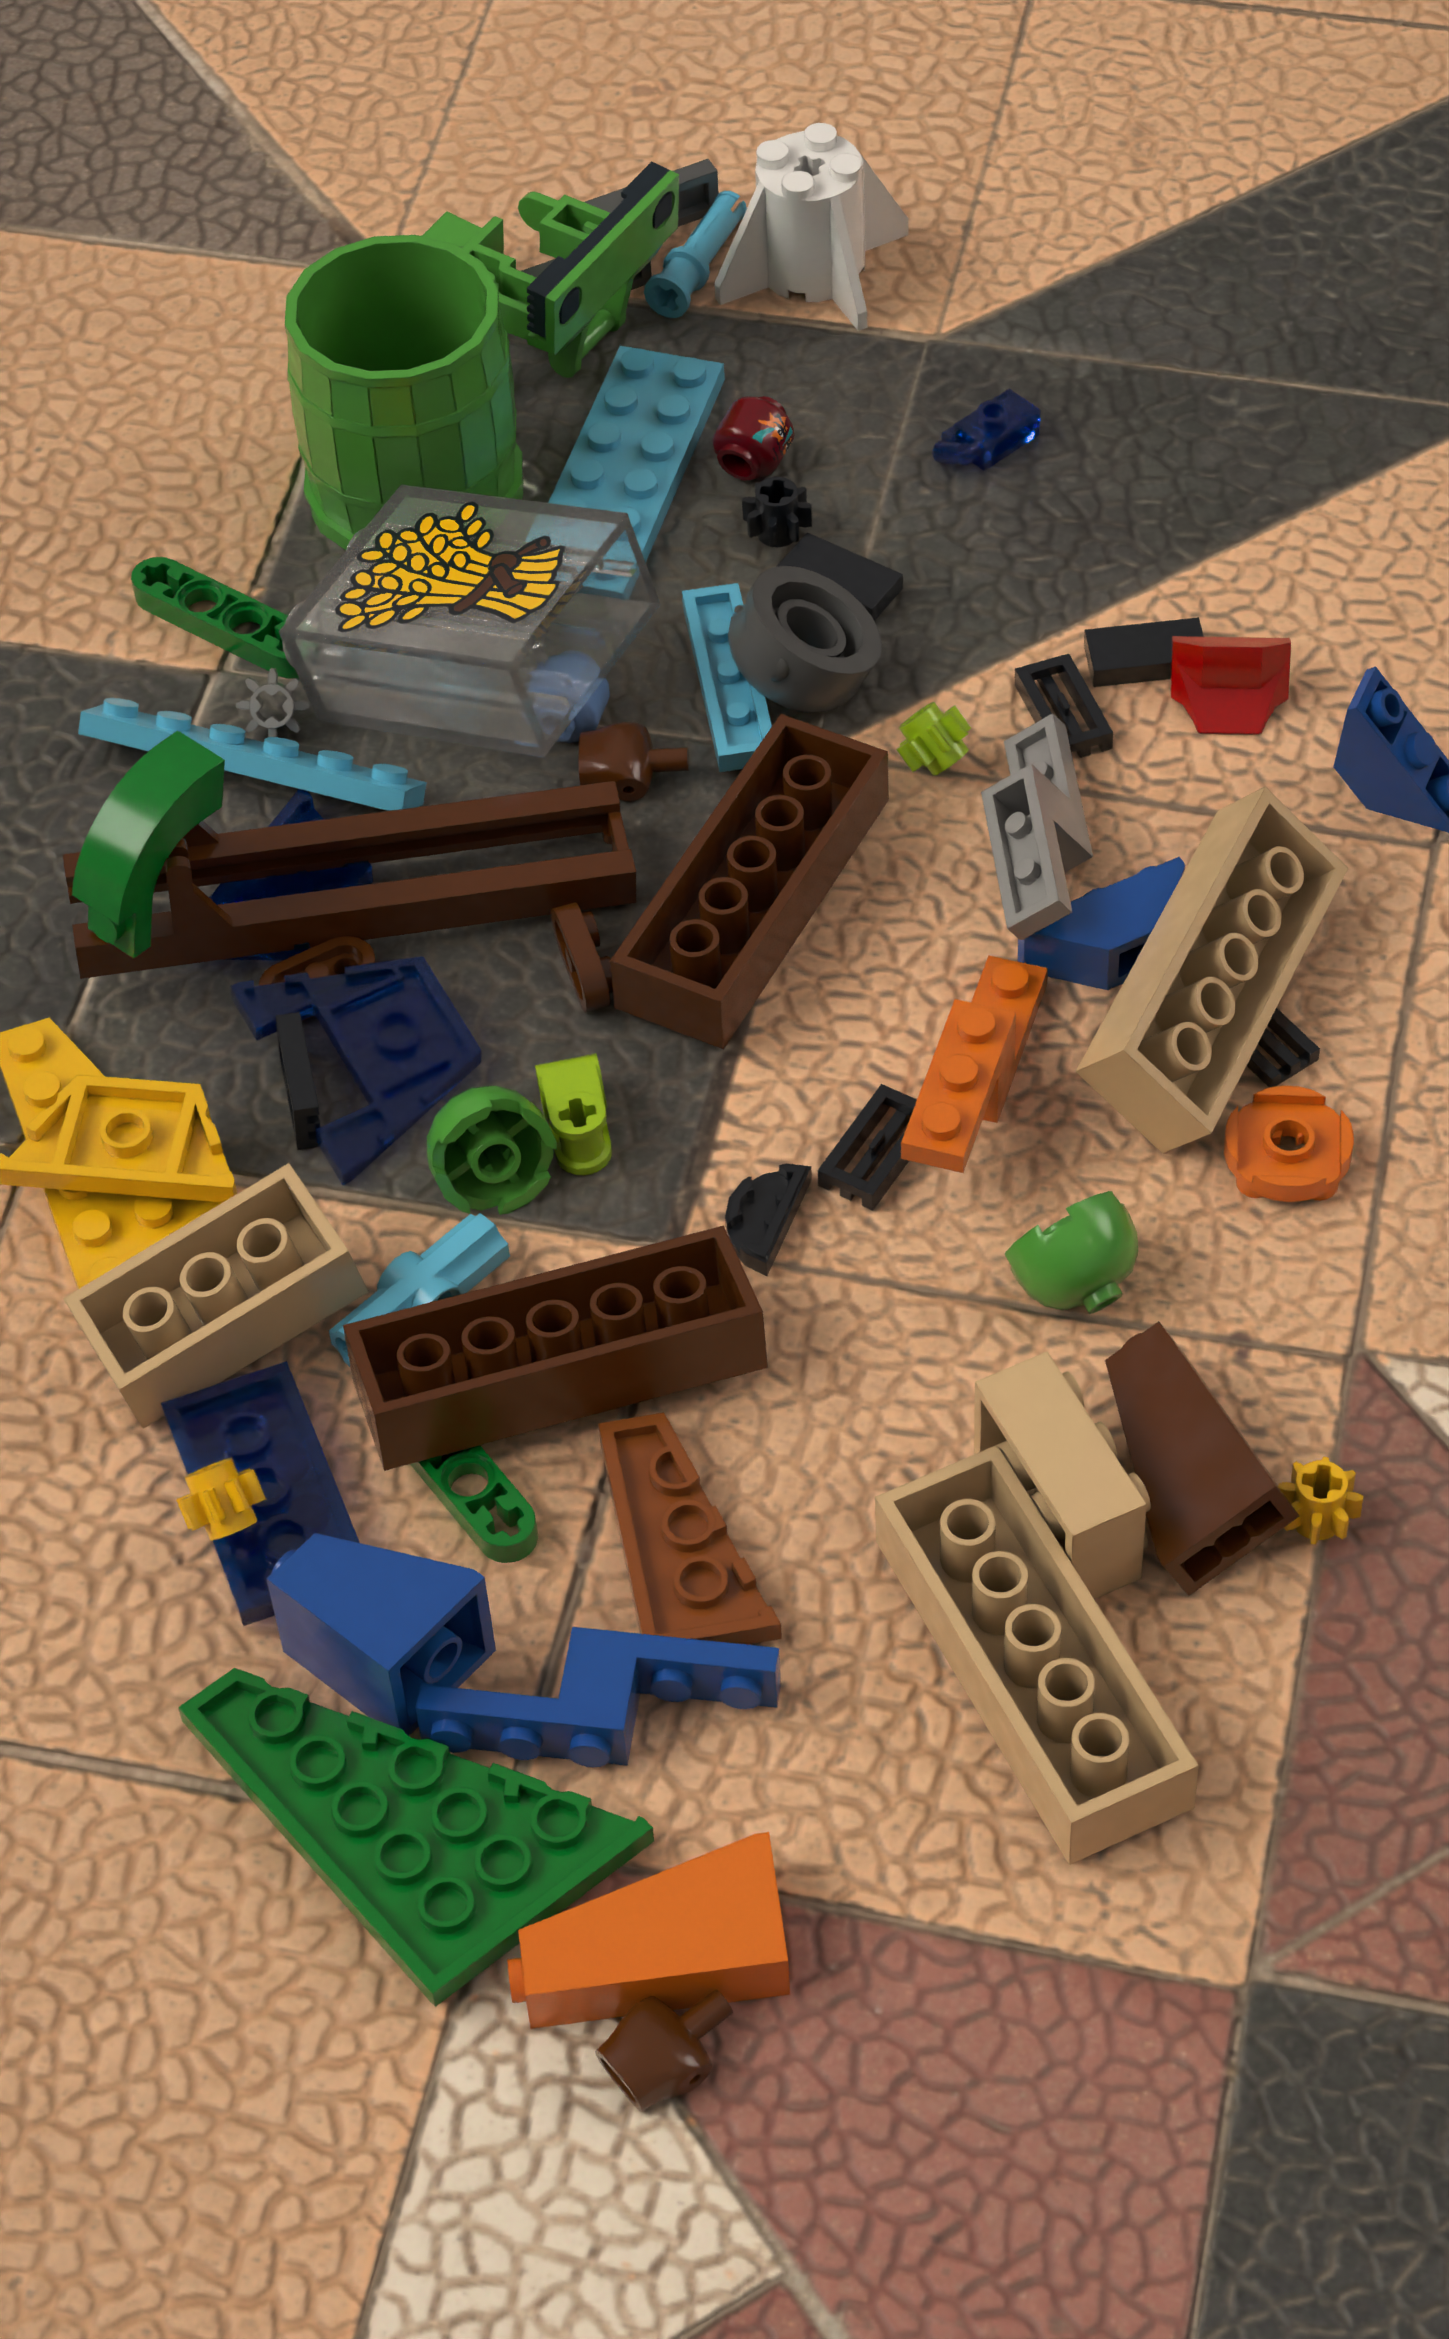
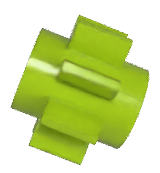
M931 702L899 726V730L906 739L900 743V747L896 750L912 772L924 765L935 776L952 766L969 751L962 738L969 734L967 731L971 727L955 705L944 713L935 702Z

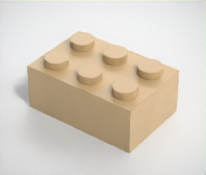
M1044 1352L976 1381L974 1454L998 1445L1094 1599L1142 1578L1143 1549L1148 1547L1145 1520L1146 1512L1151 1509L1150 1498L1139 1476L1135 1473L1127 1475L1118 1461L1116 1445L1108 1428L1102 1422L1094 1424L1086 1412L1083 1394L1074 1376L1070 1372L1061 1373L1049 1353Z

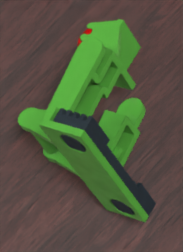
M651 161L621 192V197L624 199L611 213L565 194L559 200H556L541 193L528 192L519 201V214L529 227L539 231L540 253L556 258L538 277L517 270L516 259L504 254L503 219L496 216L481 228L446 211L422 236L453 243L482 261L498 286L499 305L506 332L527 340L528 345L548 352L549 363L554 371L562 377L571 378L581 369V360L609 331H617L625 323L626 309L634 277L650 262L663 243L678 229L679 174Z

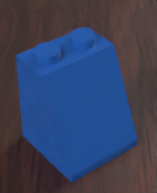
M314 1533L297 1550L293 1549L286 1552L275 1564L271 1575L266 1578L283 1652L365 1715L403 1729L408 1736L419 1727L415 1707L420 1684L458 1688L496 1651L485 1577L474 1569Z

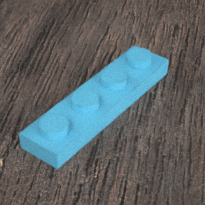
M733 583L682 591L683 610L719 772L743 769L772 727L765 696L759 693L743 677L730 651L728 631L731 617L735 613V607L743 605L739 584Z

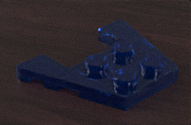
M423 956L345 967V974L310 978L308 973L285 975V982L254 986V981L250 980L238 982L230 986L231 999L256 1041L277 1032L275 1015L300 1012L301 1020L316 1016L367 1100L368 1106L316 1129L317 1143L342 1185L354 1180L481 1064L482 1050Z

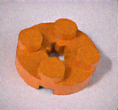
M1275 1086L1265 1088L1253 1094L1252 1103L1243 1106L1239 1112L1238 1106L1233 1110L1227 1120L1225 1129L1224 1156L1228 1168L1236 1177L1237 1188L1242 1194L1251 1198L1264 1197L1283 1202H1299L1311 1199L1321 1201L1333 1197L1338 1190L1339 1182L1347 1174L1352 1161L1354 1133L1349 1118L1342 1110L1339 1116L1335 1110L1325 1105V1096L1308 1088ZM1289 1136L1296 1138L1295 1144L1297 1146L1302 1143L1305 1146L1298 1150L1287 1151L1278 1148L1276 1145H1280L1282 1137Z

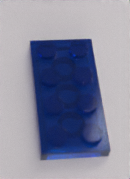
M287 1361L161 1403L165 1421L186 1476L215 1462L232 1458L238 1472L250 1468V1470L254 1469L266 1497L265 1500L252 1505L258 1520L256 1523L234 1534L211 1541L243 1626L275 1616L266 1578L271 1575L275 1564L286 1552L293 1549L297 1550L314 1533L360 1543Z

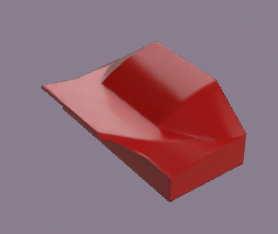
M1172 636L1171 698L1184 706L1198 733L1262 734L1275 708L1289 699L1290 638Z

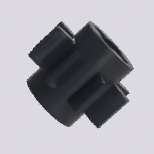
M770 477L760 483L757 482L755 483V497L742 498L743 520L747 521L748 536L750 538L758 537L767 546L778 548L798 542L799 527H812V504L807 503V489L805 487L797 488L795 483L787 478Z

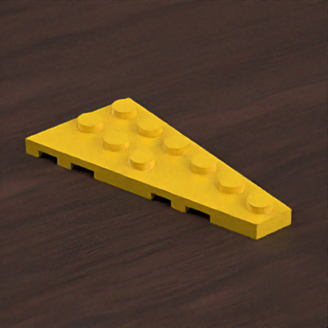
M50 1017L0 1032V1069L25 1140L28 1138L26 1126L42 1110L48 1109L56 1102L58 1093L77 1074L104 1076ZM42 1188L78 1289L222 1203Z

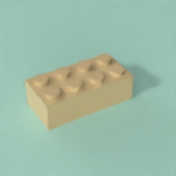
M288 1163L63 1299L136 1419L144 1429L369 1291L348 1249L297 1173Z

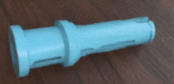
M732 191L720 192L685 244L671 249L664 258L661 273L653 275L646 283L644 288L645 299L655 312L667 318L682 316L690 307V296L693 291L701 289L706 284L710 274V262L738 222L743 219L747 210L746 203L743 200L733 212L731 211V208L740 197L737 193Z

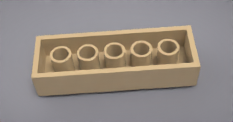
M1266 787L1216 812L1075 1071L1162 1153L1213 1132L1348 870V867Z
M998 1445L875 1496L876 1542L1069 1865L1195 1808L1199 1765Z

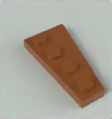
M665 1413L598 1423L599 1439L640 1634L746 1645L782 1639L781 1623L772 1606H767L756 1586V1578L745 1558H740L727 1534L726 1523L716 1505L712 1506L700 1485V1477Z

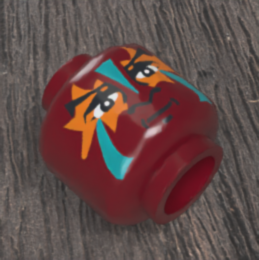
M746 396L732 403L716 429L712 442L718 463L722 469L737 479L750 481L755 478H766L776 471L794 440L795 434L792 422L787 416L784 407L778 401L765 396Z

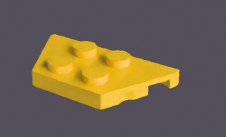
M77 1074L58 1093L56 1102L48 1109L42 1110L26 1126L28 1138L10 1157L0 1153V1185L222 1203L237 1194L235 1180L227 1165L217 1129L211 1120L201 1084Z

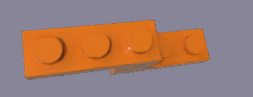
M988 955L972 1001L967 1002L954 999L901 1141V1159L964 1173L982 1120L994 1123L999 1121L1047 987L1048 968Z

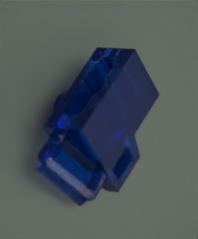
M1009 388L994 399L981 403L977 410L942 432V441H938L933 447V458L936 462L945 464L968 465L972 462L985 471L1039 436L1041 410Z

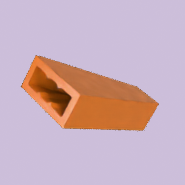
M769 1832L753 1834L519 1929L521 1958L507 1959L512 2003H527L531 2029L624 2017L637 2003L651 1996H655L672 2010L692 2008L714 1990H718L728 2003L790 1995L789 1963Z

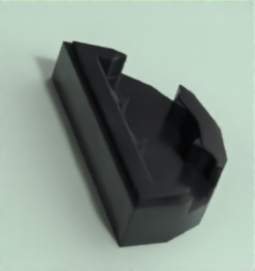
M782 1164L779 1165V1171L763 1174L752 1180V1177H747L741 1181L729 1197L725 1214L726 1232L738 1258L746 1267L768 1276L812 1181L811 1166Z

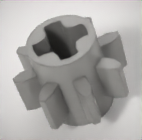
M276 668L269 670L268 683L262 686L255 679L247 678L245 680L246 685L254 693L250 700H241L236 703V708L250 710L253 717L245 730L249 733L261 725L268 728V737H278V727L286 724L291 731L297 733L301 727L292 716L295 710H305L310 707V702L296 700L293 693L301 680L295 678L287 685L278 682ZM262 691L271 696L278 691L284 693L287 698L282 705L287 713L285 718L281 719L278 715L274 714L266 719L261 715L259 710L263 707L264 702L259 695Z

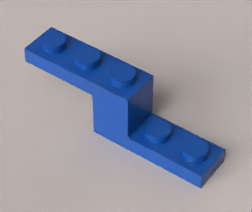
M572 1627L559 1699L420 1684L415 1707L421 1739H430L448 1746L449 1752L461 1753L469 1749L502 1752L506 1756L518 1760H531L541 1756L569 1759L586 1767H602L606 1764L628 1766L640 1694L654 1695L659 1699L669 1702H682L688 1699L717 1701L737 1709H752L757 1706L777 1708L781 1688L779 1648Z

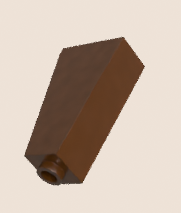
M1158 1321L1143 1333L1131 1337L1120 1350L1107 1358L1105 1363L1134 1472L1142 1480L1150 1498L1151 1509L1146 1512V1517L1157 1558L1186 1594L1190 1596L1300 1515L1184 1352Z

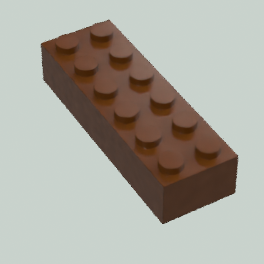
M780 714L611 958L615 1009L724 1050L888 802V751Z
M724 1225L343 1325L353 1383L384 1471L768 1368L763 1310Z

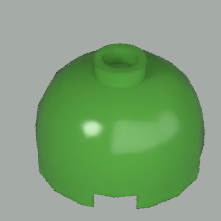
M498 1086L469 1088L452 1097L437 1112L427 1135V1161L429 1169L444 1198L460 1211L470 1214V1208L482 1211L498 1206L499 1215L508 1214L530 1203L548 1185L551 1178L547 1170L553 1159V1149L557 1150V1141L542 1112L518 1091Z
M1112 1191L1091 1196L1067 1207L1066 1210L1069 1216L1057 1221L1043 1232L1039 1225L1035 1226L1015 1241L1005 1252V1257L1011 1265L1013 1275L1031 1298L1045 1307L1060 1310H1069L1084 1305L1088 1313L1092 1314L1111 1305L1123 1295L1118 1285L1133 1271L1138 1256V1237L1129 1212Z

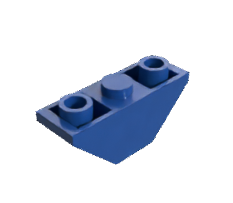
M1377 667L1367 669L1347 709L1333 767L1366 809L1449 833V760Z
M1177 857L1158 866L1144 868L1136 875L1107 887L1093 889L1083 897L1071 901L1072 913L1023 940L1018 939L1017 962L1048 968V977L1104 990H1109L1123 984L1185 871V863L1180 857Z

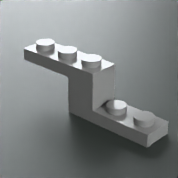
M1053 713L1004 741L1010 776L981 792L1007 929L1019 940L1027 938L1072 913L1065 872L1093 857L1066 725Z

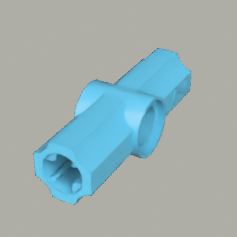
M481 1213L477 1216L469 1214L421 1255L409 1251L396 1257L382 1273L377 1284V1291L329 1330L331 1344L338 1350L344 1362L350 1367L343 1325L467 1293L510 1257L508 1243L501 1236L496 1225Z

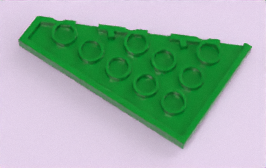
M233 1668L178 1707L182 1722L435 2007L520 1943L519 1929L559 1914L654 1842L653 1827L640 1816L637 1817L636 1821L629 1820L592 1806L591 1798L572 1791H555L542 1780L492 1763L491 1767L488 1768L450 1754L449 1747L430 1739L419 1740L411 1738L405 1734L403 1729L354 1711L349 1716L310 1702L308 1694L289 1687H272L266 1683L264 1678L237 1668Z

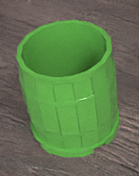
M419 235L374 236L335 248L304 269L286 297L287 380L290 386L292 412L299 442L298 449L305 464L304 496L310 505L312 518L320 533L350 554L358 555L362 550L375 548L376 536L385 530H393L398 533L404 528L412 527L415 529L416 522L426 513H434L438 519L445 516L456 517L461 506L468 502L477 503L479 509L473 519L464 522V528L475 518L482 517L486 520L483 530L491 529L496 534L503 529L523 498V454L516 443L517 410L515 408L509 338L504 327L499 305L498 286L484 263L453 243ZM476 536L469 539L473 541L476 538Z

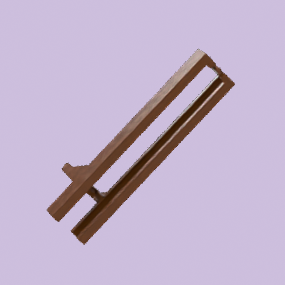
M615 781L219 834L202 821L178 842L160 871L154 893L168 891L171 911L152 914L151 947L137 957L132 958L111 943L102 941L94 932L88 929V922L72 924L80 979L310 948L330 939L343 936H354L363 940L551 915L552 908L575 902L580 910L636 903V868L632 851L629 849ZM601 832L604 842L612 844L611 852L217 905L198 888L207 885ZM80 852L63 854L70 904L82 902L72 896L73 879Z

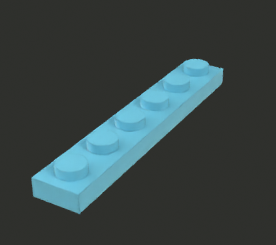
M106 698L104 699V704L81 711L78 730L80 735L149 751L178 730L225 760V771L386 811L420 807L424 802L427 782L407 778L408 770L399 766L374 764L371 769L353 764L354 757L346 753L323 750L319 751L318 755L299 751L298 742L285 738L267 737L264 739V742L245 738L246 731L232 725L213 724L208 729L192 725V717L184 713L159 711L157 716L139 712V704L126 699Z

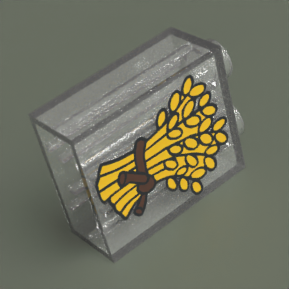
M400 485L370 523L355 533L345 553L305 601L298 603L291 610L279 634L283 641L286 659L295 668L318 721L544 758L661 603L627 513Z

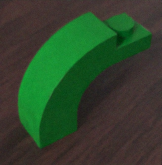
M178 730L149 750L116 785L98 812L87 834L75 869L72 896L88 905V929L94 932L102 941L111 943L132 958L137 957L151 947L153 894L165 861L178 842L193 827L222 807L225 760Z

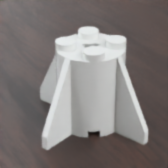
M826 123L811 124L805 131L788 134L776 140H768L761 143L757 147L756 189L715 280L716 301L723 305L768 287L779 296L788 299L789 291L805 293L806 302H821L833 299L857 331L867 328V308L859 279V273L862 269H865V251L907 236L908 217L856 147L845 138L837 136V131L832 125Z

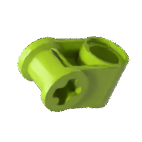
M597 1053L535 1065L544 1117L549 1121V1126L557 1141V1150H554L559 1166L566 1172L575 1175H590L600 1171L608 1164L612 1157V1145L606 1122L607 1103Z

